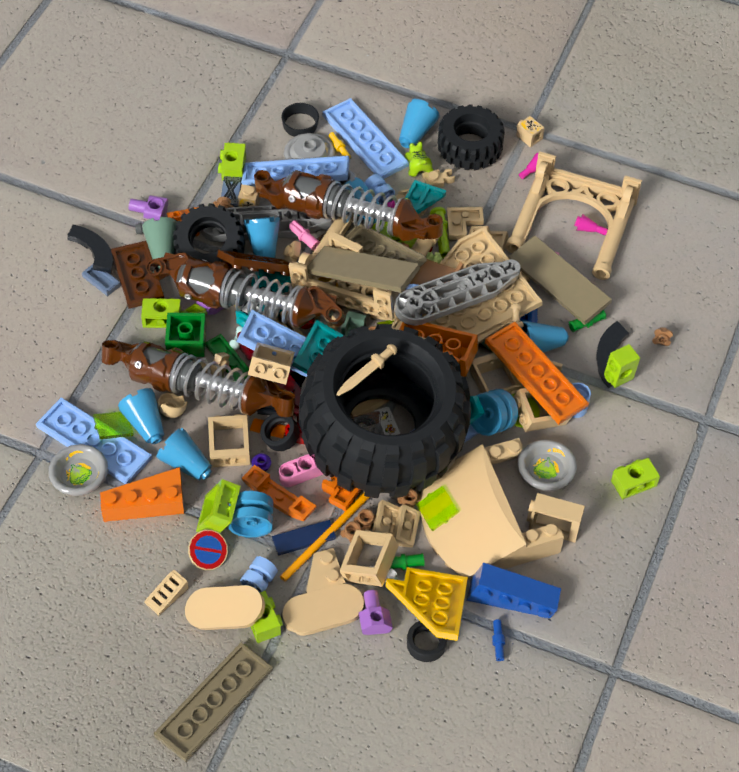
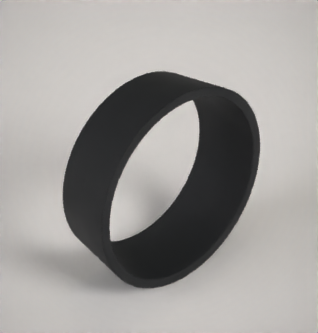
M294 103L287 106L281 115L284 130L293 137L299 134L314 133L319 121L317 109L307 103ZM299 113L307 114L315 120V124L306 129H294L285 122L290 116Z

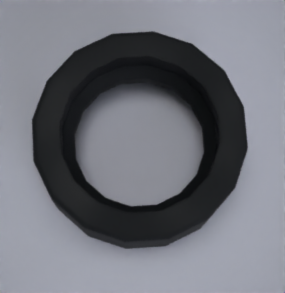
M276 412L264 420L260 434L262 440L270 449L285 451L296 444L300 429L292 417H281ZM281 423H288L290 425L288 434L279 441H272L270 437L273 429Z
M421 621L415 622L407 634V649L410 655L421 662L438 660L444 654L447 639L439 638L438 647L433 650L419 649L414 643L415 636L423 631H431Z

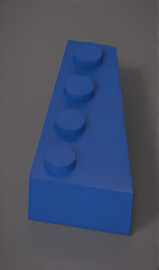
M483 562L471 578L466 601L537 615L542 618H551L558 609L561 588Z

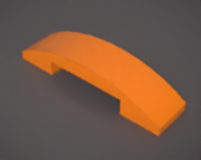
M256 465L242 477V480L253 491L269 495L273 499V507L292 518L305 521L317 508L315 504L300 495L298 498L271 480L270 474Z

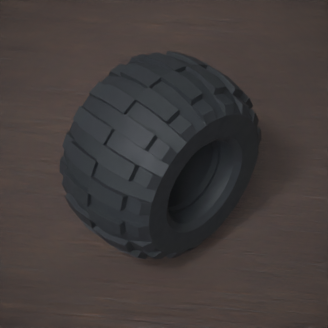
M377 324L375 330H369L367 326L358 327L350 330L347 337L345 335L342 337L337 336L329 342L323 351V355L318 353L308 369L307 377L302 383L299 403V426L302 431V439L309 456L315 455L317 468L326 477L328 475L331 478L333 476L337 477L338 486L350 492L351 490L353 491L354 487L364 490V496L378 498L380 493H389L392 498L407 496L411 488L414 491L418 489L420 492L431 486L436 481L437 474L442 477L456 461L457 455L463 448L470 425L472 410L466 376L461 377L460 364L452 354L450 355L448 352L443 353L442 344L432 337L427 336L423 339L418 336V330L406 326L404 331L392 329V324ZM389 344L397 347V353L395 355L392 354L384 361L382 369L378 367L353 389L340 396L336 395L350 377L371 361L373 354H381L387 349ZM372 399L390 400L403 406L412 415L415 430L401 435L377 434L360 427L350 418V414L358 404Z

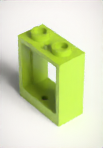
M221 479L205 495L196 532L214 530L220 533L232 522L241 486Z

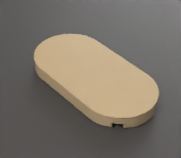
M337 584L291 598L283 608V622L289 631H293L301 636L346 625L359 618V612L363 611L364 598L356 587L349 584Z
M252 586L201 588L195 591L187 600L185 615L188 622L200 630L248 628L254 625L258 618L262 617L265 610V601L260 592Z

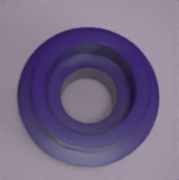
M257 454L252 458V467L256 465L265 472L271 467V459L266 454Z

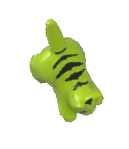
M422 142L418 144L411 143L410 152L405 153V158L410 162L409 176L416 177L420 171L428 173L433 171L432 161L426 156Z

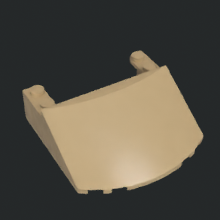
M520 438L484 447L483 444L456 459L442 477L437 474L436 481L421 491L420 515L431 547L437 556L439 555L445 561V565L449 569L452 568L459 576L468 577V580L474 576L483 562L507 569L561 552L564 536L560 528L553 524L521 533L493 469V464L518 457L522 451Z

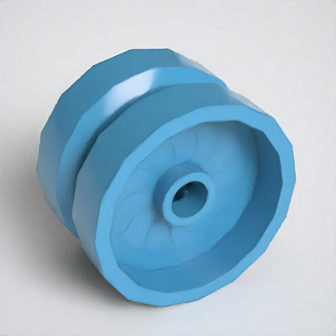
M494 389L476 395L479 397L485 412L471 424L476 432L481 435L491 436L514 426L518 418V406L509 392L504 389Z
M239 492L232 522L228 525L229 530L243 537H261L270 533L273 529V499L263 492Z

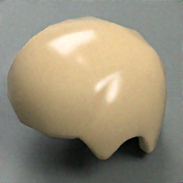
M168 392L161 394L157 400L159 412L163 416L172 419L180 417L185 412L188 401L185 402L183 395L178 396Z

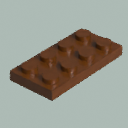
M146 241L111 249L128 309L142 306L143 298L164 299L159 280L152 277L146 269L148 262L152 260Z
M218 250L217 257L222 259L223 263L229 264L233 268L242 269L244 266L248 267V270L258 272L259 269H263L266 273L275 274V271H278L282 275L290 276L288 266L290 262L284 259Z

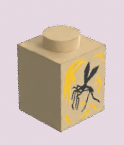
M529 116L518 123L516 136L531 148L543 139L545 127Z
M242 185L238 196L239 207L259 206L260 197L255 186Z

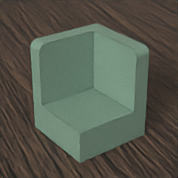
M348 311L346 320L341 327V334L347 337L350 330L362 326L365 327L366 315Z

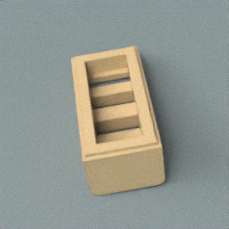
M172 570L144 603L158 616L161 615L189 589L187 580L178 572ZM168 587L173 590L172 593L167 590ZM163 593L168 598L165 600L160 594ZM157 599L162 605L159 606L154 600Z

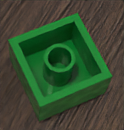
M167 313L166 350L176 347L188 355L205 357L207 329L205 313Z

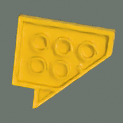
M407 567L404 581L386 579V587L436 637L458 641L468 577Z

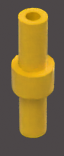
M331 132L329 138L334 143L336 151L340 152L342 156H349L350 159L351 155L346 150L344 142L339 140L334 132Z

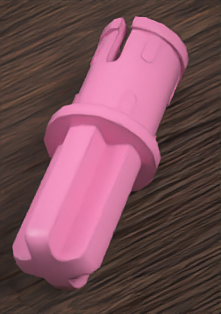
M296 220L289 224V229L298 236L299 241H303L311 250L316 249L320 241L310 233L309 229H305Z

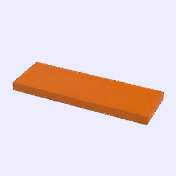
M516 322L486 338L485 343L558 425L588 407L589 402Z

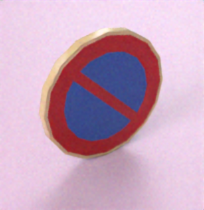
M202 530L196 533L190 539L188 545V555L191 562L202 570H214L220 567L228 554L227 543L224 537L214 530Z

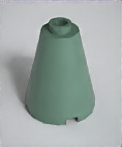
M160 217V220L154 221V218L143 223V233L152 259L164 257L165 252L175 254L173 232L177 230L175 227L177 221L175 219Z

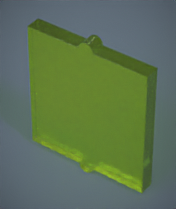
M121 412L93 414L94 429L97 430L99 439L134 436L131 423Z
M443 485L434 492L428 493L426 498L416 504L431 531H434L444 523L447 524L449 519L459 513Z

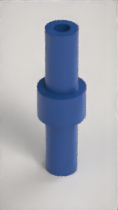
M496 619L493 621L494 635L492 636V643L495 646L496 661H503L505 636L502 634L501 620Z

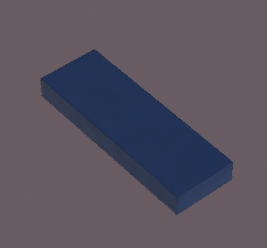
M330 520L272 536L277 555L280 556L309 547L331 526ZM334 531L325 539L327 540L326 542L336 539Z

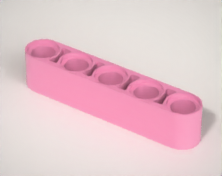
M309 454L286 462L279 468V481L284 487H292L323 475L317 468L315 455L309 456Z

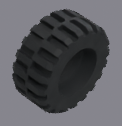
M462 105L458 106L457 109L453 108L443 116L439 123L437 143L440 155L450 165L454 164V167L459 169L461 167L464 170H479L481 167L484 169L489 164L492 165L501 156L505 134L503 122L490 109H483L479 105L477 107L473 105L464 107ZM464 134H474L480 136L483 139L478 141H467L460 138L459 136Z
M209 203L208 206L200 204L197 209L192 207L188 209V214L183 213L181 216L182 221H177L175 225L177 230L173 232V243L177 253L185 252L196 259L206 260L211 263L215 261L223 263V260L217 257L218 250L213 253H201L193 247L192 243L196 234L209 227L219 228L226 234V241L219 250L244 253L245 237L240 221L237 217H234V213L231 210L226 211L224 206L219 205L217 208L215 204Z

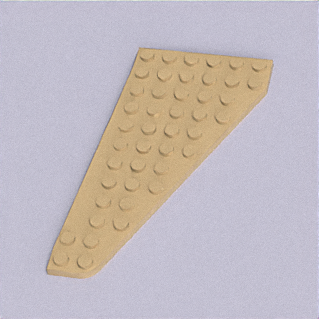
M485 227L459 239L440 264L456 269L459 262H461L464 269L479 263L503 262L510 259ZM519 273L517 280L496 297L427 323L478 335V344H480L486 338L512 322V309H510V306L513 303L520 304L519 313L521 318L525 314L541 307L542 300L521 273ZM397 317L392 323V327L399 329L402 321ZM372 399L358 404L350 415L353 418L369 414L390 400Z

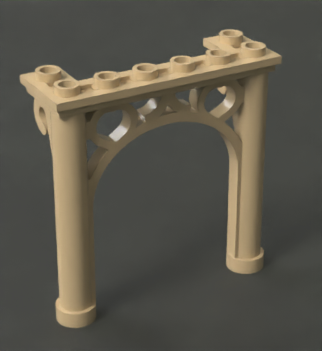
M539 151L535 179L512 235L506 242V250L513 253L526 243L536 215L545 204L561 199L581 201L596 208L607 221L608 231L593 267L592 274L601 280L608 279L632 208L637 204L642 180L624 176L622 187L556 169L554 168L556 156ZM556 185L563 187L565 190L556 192L551 187ZM546 190L548 195L542 198L544 191ZM606 199L614 204L604 206L601 200ZM616 211L614 218H612L610 212Z
M352 213L350 220L346 224L343 223L341 217L333 221L312 254L303 252L298 263H289L292 288L298 285L304 287L317 286L326 294L337 296L336 304L356 309L366 314H372L382 319L394 320V305L399 292L336 279L323 282L318 280L321 276L308 274L307 266L324 246H329L328 236L333 231L344 236L353 222L354 213ZM418 238L412 249L426 257L431 247L435 246L439 238L425 240ZM373 291V297L366 295L368 292Z

